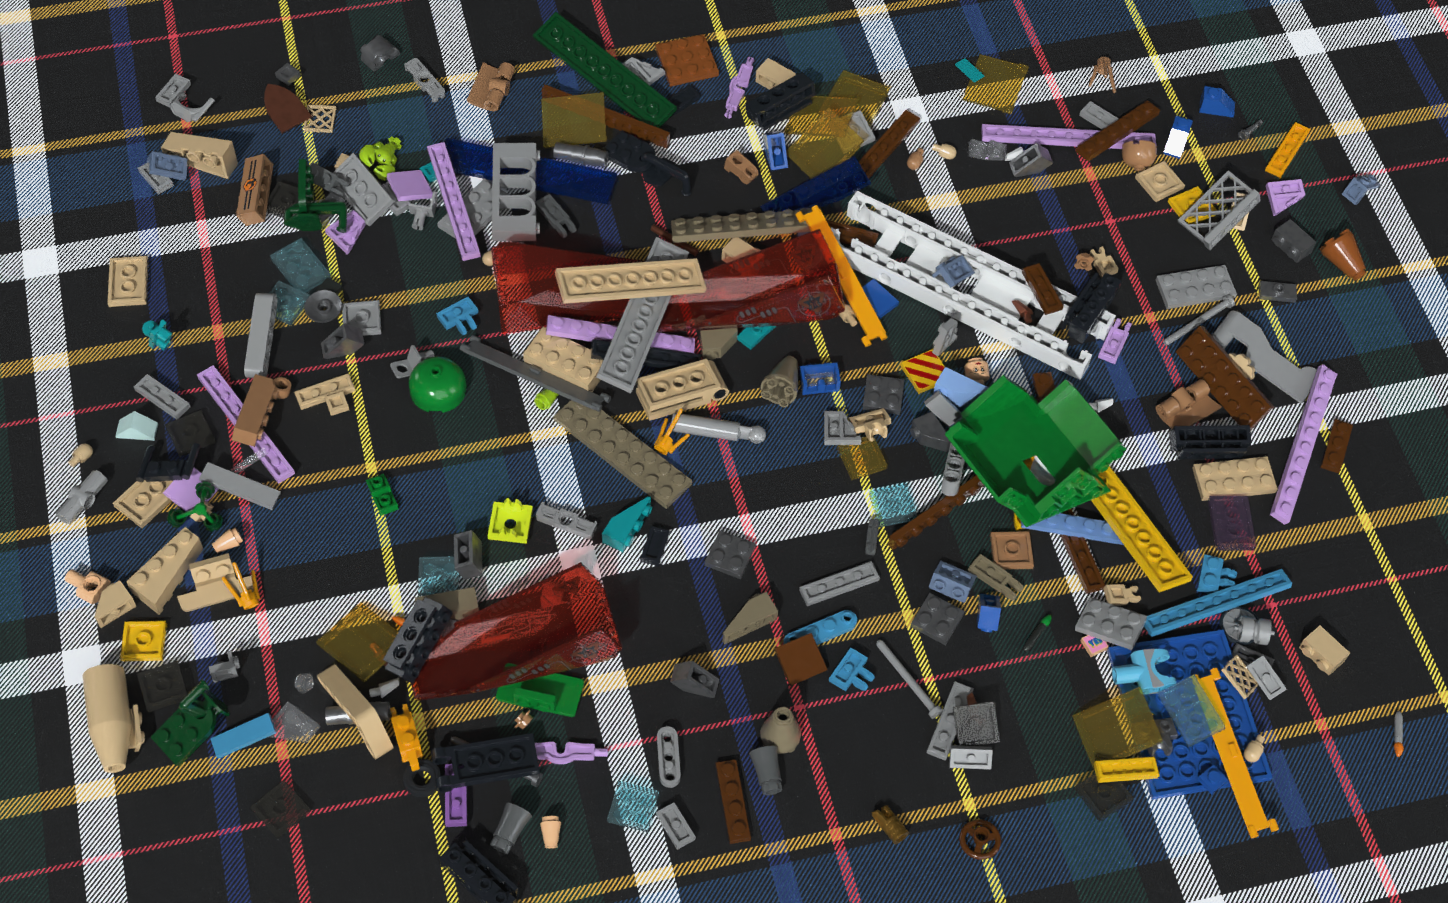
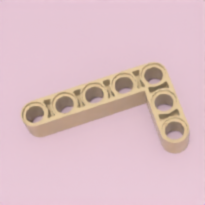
M335 664L317 674V678L323 688L355 723L367 749L375 760L394 748L376 710Z

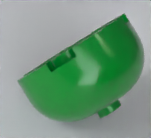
M441 356L426 358L419 362L410 374V396L415 405L426 412H429V410L442 411V413L448 412L456 408L465 397L466 379L464 372L456 362L449 358Z

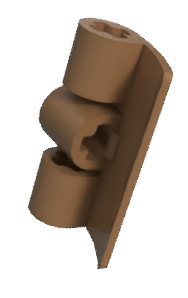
M503 62L500 64L499 69L483 63L469 93L467 102L485 110L497 111L503 97L509 94L510 81L515 71L514 66Z
M1200 379L1187 388L1181 387L1176 390L1170 398L1156 406V412L1173 429L1174 426H1192L1222 406L1208 396L1210 388L1204 380Z

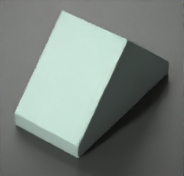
M134 411L119 420L116 438L155 441L158 422Z

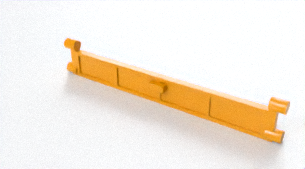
M818 205L811 208L813 212L803 215L802 211L797 212L795 215L799 223L806 221L866 334V336L861 338L864 346H870L872 344L870 340L880 337L881 341L887 339L886 331Z
M1218 668L1211 669V675L1199 678L1198 674L1192 675L1190 678L1250 838L1258 837L1257 831L1270 827L1271 832L1279 830L1276 819L1268 821L1266 819L1214 681L1221 679Z

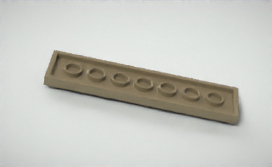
M802 208L801 210L794 211L786 209L781 212H750L745 215H714L708 218H678L671 220L673 243L811 232L806 221L799 223L795 214L802 211L803 215L813 211L810 208Z
M571 400L553 416L555 422L665 509L692 485L690 478L603 410L598 412Z

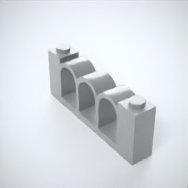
M493 143V241H536V234H540V223H536L535 205L537 161H540V150H536V143ZM501 168H525L530 170V172L522 175H501ZM501 188H524L530 192L524 195H501ZM500 209H527L530 211L528 214L521 216H500Z

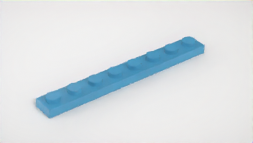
M1280 569L1147 616L1144 627L1149 635L1153 637L1289 589L1292 586V582L1285 572Z

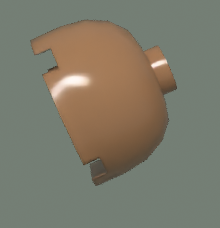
M1139 140V144H1133V141H1129L1122 145L1123 161L1129 167L1134 168L1135 171H1143L1144 168L1152 165L1156 159L1157 146L1154 142Z

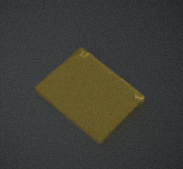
M979 55L975 67L984 77L976 82L970 79L963 101L1012 114L1029 67L1020 63L1015 64Z
M603 92L541 99L544 148L554 147L556 142L570 145L607 142Z
M813 96L810 98L812 104L791 115L785 127V134L846 138L858 98Z

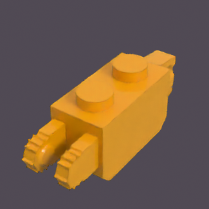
M406 703L403 704L404 714L397 715L394 707L390 708L391 721L402 762L409 761L411 770L416 771L420 769L417 758L423 757L412 713L409 712Z

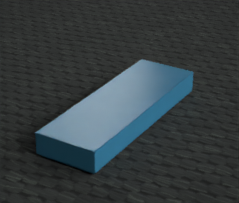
M267 713L210 739L216 757L219 759L277 732L271 715Z

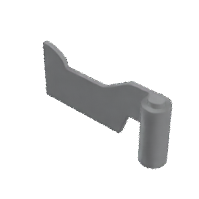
M1230 311L1212 334V337L1223 349L1227 347L1233 337L1247 346L1245 356L1251 359L1250 365L1254 366L1255 371L1302 404L1310 393L1317 369L1313 367L1298 368L1272 349L1259 326L1243 316L1242 313Z

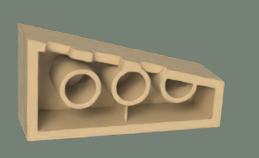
M184 527L126 581L131 593L158 615L163 611L165 603L173 596V591L177 585H180L183 581V576L187 570H190L189 564L195 563L203 551L199 537Z

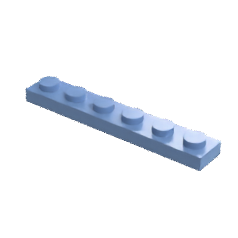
M1059 513L1026 528L1124 545L1107 521ZM1021 522V528H1026L1025 525Z

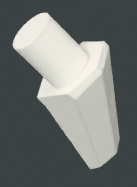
M1022 147L1006 154L1005 161L1013 160L1025 150Z
M1113 398L1096 400L1095 403L1089 404L1098 413L1113 405Z
M399 677L381 683L377 688L369 689L370 697L381 695V698L385 697L399 686Z

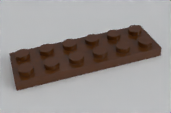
M1199 326L1177 349L1176 353L1199 380L1202 379L1208 384L1211 394L1238 425H1250L1251 431L1274 408L1272 403L1204 326Z

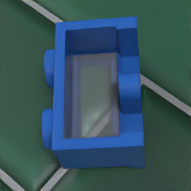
M826 362L817 365L807 364L800 366L799 377L802 395L840 391L841 379L837 363Z

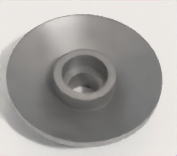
M329 290L317 291L311 294L305 302L306 315L318 323L334 320L342 310L340 297Z

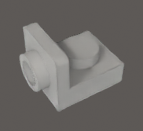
M231 650L227 651L228 662H218L213 666H209L214 683L238 676L237 668H240L238 656L234 657Z

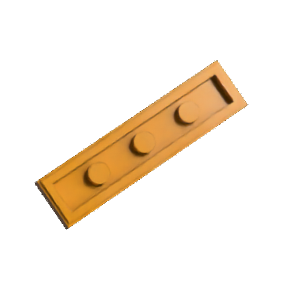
M1295 122L1268 163L1265 171L1281 178L1311 129Z

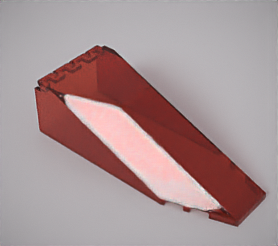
M515 242L498 243V246L491 248L498 291V303L501 305L499 306L502 334L541 330L542 327L546 328L548 315L595 323L621 320L629 299L563 304L555 270L556 268L645 262L646 260ZM681 295L671 296V298L674 297V301L679 299L680 297L682 298Z

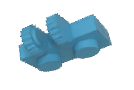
M469 297L436 313L437 318L446 330L456 325L462 335L467 334L465 326L461 323L465 320L472 330L477 328L472 316L478 314V308Z
M1204 554L1197 591L1211 594L1217 592L1219 587L1228 588L1234 586V581L1229 579L1236 578L1237 572L1229 568L1222 569L1224 559Z
M850 648L829 677V682L844 691H847L852 683L856 688L866 691L868 685L856 676L860 674L862 678L870 682L874 680L875 676L863 667L868 657Z

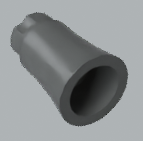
M764 746L752 750L749 755L763 795L768 796L781 792L782 779L779 770L777 747Z
M506 803L490 846L501 853L508 854L520 833L532 818V815L515 804Z

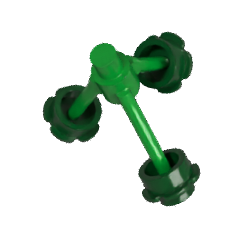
M203 481L195 486L196 495L200 498V503L196 504L194 509L187 512L181 509H171L168 512L167 521L174 528L183 525L186 521V516L195 513L206 518L203 523L207 531L213 532L222 526L221 522L223 519L220 515L216 513L209 515L206 512L207 508L204 502L211 498L215 492V487L208 481Z

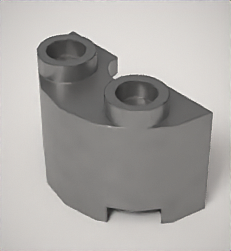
M381 35L376 36L368 44H364L360 50L362 52L361 61L374 72L381 68L387 59L393 60L400 55L399 50Z

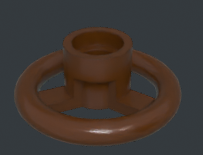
M976 819L963 826L960 831L959 842L961 848L968 856L978 860H985L993 857L999 851L1001 836L998 829L992 823ZM974 826H984V827H978V828H976V829L972 828V827H974ZM966 833L973 837L976 844L974 851L966 843ZM978 836H982L984 840L978 839ZM995 840L994 847L989 852L981 853L983 845L987 844L988 841Z

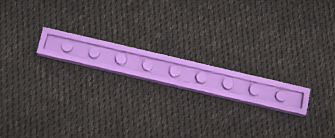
M982 124L981 128L983 142L1037 143L1039 145L1075 147L1100 132V130ZM1132 132L1110 148L1122 149L1124 143L1133 141V144H1139V140L1151 141L1156 144L1155 133Z
M1323 364L1317 368L1270 512L1272 517L1284 525L1290 522L1337 373Z

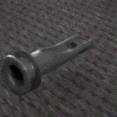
M1260 119L1247 129H1242L1238 133L1239 138L1244 141L1249 139L1250 134L1261 126L1263 121Z

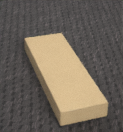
M348 373L295 391L294 393L300 409L303 410L326 402V396L342 391L344 395L355 392V387Z

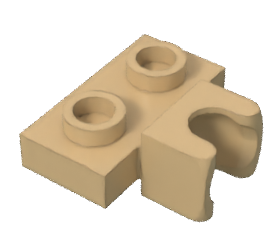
M882 408L849 417V422L854 426L856 434L865 432L868 440L872 442L874 441L873 436L876 434L881 435L883 438L887 437V425L891 424V417Z

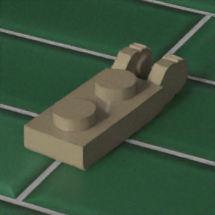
M979 554L968 568L969 572L1012 601L1015 600L1017 595L1006 585L1009 584L1017 592H1021L1024 589L1023 585L1014 579L1011 574L982 554Z

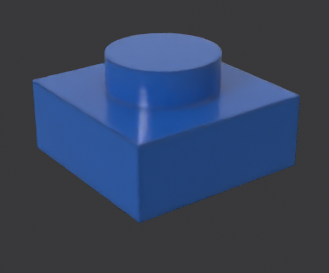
M1214 764L1197 779L1211 795L1228 781Z

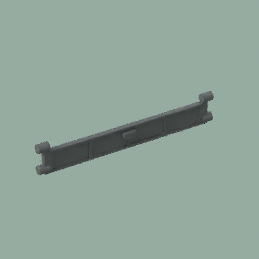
M472 335L469 340L471 343L468 345L462 343L460 346L461 351L598 412L602 409L601 403L603 401L609 403L611 400V396L602 392L599 396L540 368L481 343V338Z

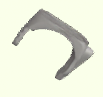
M181 93L171 103V110L174 115L186 122H197L215 100L210 98L200 108H188L180 103L186 98V94Z

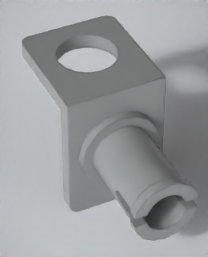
M433 191L430 206L408 204L410 213L415 214L412 228L417 230L419 226V230H423L425 217H434L438 202L436 191Z
M411 345L407 359L393 362L390 364V367L396 378L408 377L419 362L435 356L432 350L418 353L416 347ZM404 366L407 368V372H400L397 370V367Z

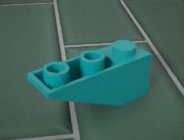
M646 497L611 518L602 533V543L621 552H624L626 547H630L634 539L633 535L636 531L639 532L643 525L644 517H648L651 513V497Z

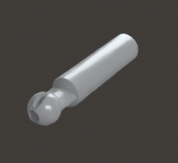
M673 413L672 421L677 413ZM687 414L680 415L672 432L732 441L745 439L755 444L762 443L766 438V430L759 425L752 427L741 426L740 422Z

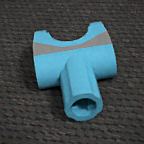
M1165 649L1135 651L1130 655L1132 664L1112 667V679L1115 685L1137 682L1140 693L1144 695L1164 692L1177 685L1176 678L1164 676L1155 668V665L1170 658L1169 652Z

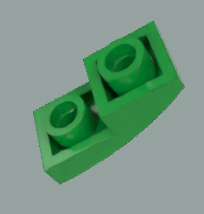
M384 474L366 480L380 516L399 509Z

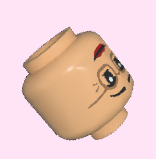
M972 358L965 364L966 377L983 385L984 382L989 380L988 363L983 358Z

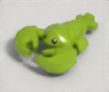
M391 136L388 138V144L384 145L381 142H376L373 145H365L360 150V160L366 166L371 167L375 159L378 163L383 164L376 166L373 170L375 175L381 180H387V173L395 172L394 166L397 162V157L394 153L396 149L400 150L402 147L400 145L401 141L397 137L393 138Z

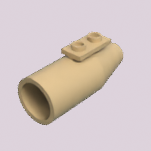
M115 664L97 665L87 669L82 674L88 733L104 771L115 773L126 768L128 749L134 748V752H139L141 744L145 742L144 731L140 729L142 713L138 712V705H133L132 709L129 708L125 669Z

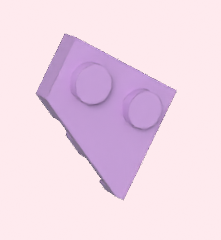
M1301 179L1268 182L1266 184L1273 216L1281 213L1305 196Z
M354 210L347 214L346 233L336 230L339 220L325 229V233L346 254L350 253L365 227V220Z

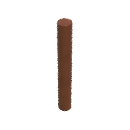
M655 224L652 225L650 229L652 232L673 243L672 234ZM686 242L673 243L694 256L699 252L698 249Z

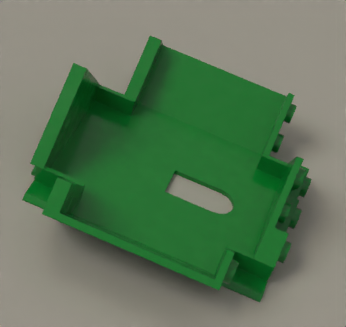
M1002 375L961 412V421L951 426L944 434L995 500L1013 510L1026 528L1111 492L1098 474L1106 471L1109 464L1121 458L1126 450V447L1075 386L1066 379L1039 403L1024 388ZM1037 456L1054 477L1055 483L1049 486L1040 483L1023 461Z

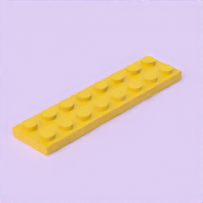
M1109 466L1106 471L1099 473V477L1109 487L1111 492L1091 501L1158 592L1190 582L1193 578L1191 573Z

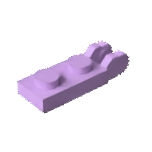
M1119 318L1116 319L1114 326L1111 327L1098 358L1113 364L1117 362L1132 323L1128 322L1124 331L1118 329L1121 324V319Z

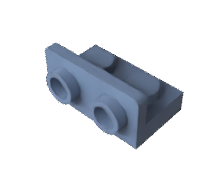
M152 151L148 156L149 174L184 181L187 178V158H182L179 155L164 154L160 151Z
M962 255L958 258L953 256L948 261L938 265L935 268L937 271L932 276L935 278L941 274L945 282L952 288L972 276L975 272Z
M940 561L933 573L929 588L965 603L977 576Z

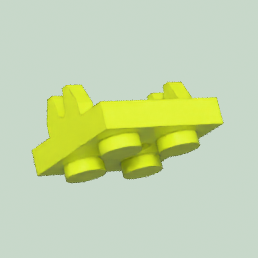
M507 498L504 503L494 502L488 539L527 544L533 506L522 505V502L518 499H515V502H511L510 498ZM509 519L516 521V526L512 529L505 526V522Z

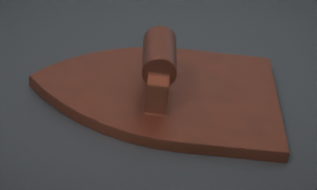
M267 84L264 96L265 107L268 115L282 134L312 118L311 114L294 93L284 87Z

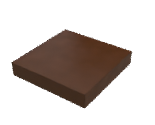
M812 633L774 649L790 686L827 670Z

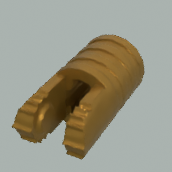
M887 805L881 807V812L880 810L872 812V817L894 844L900 843L908 836V830H906Z

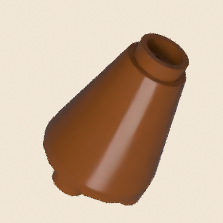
M1346 229L1339 234L1338 238L1335 239L1333 237L1326 241L1325 245L1320 248V251L1325 258L1346 276L1356 281L1367 274L1365 271L1366 267L1354 234L1349 229Z

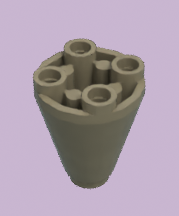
M786 356L762 380V398L779 404L781 407H787L796 399L798 393V361L796 358Z
M780 707L764 721L760 730L763 746H776L778 754L790 753L795 750L801 739V728L790 709Z

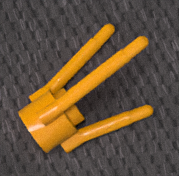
M682 408L677 412L665 435L663 434L668 418H665L658 438L654 443V449L662 455H667L668 452L672 454L690 436V434L684 435L674 445L672 444L673 439L669 437L683 411Z
M233 562L232 565L243 590L240 594L241 598L226 577H222L223 582L237 600L239 607L243 606L244 610L259 605L258 600L261 598L258 593L255 570L251 571L254 591L252 592L251 589L247 590L237 563Z

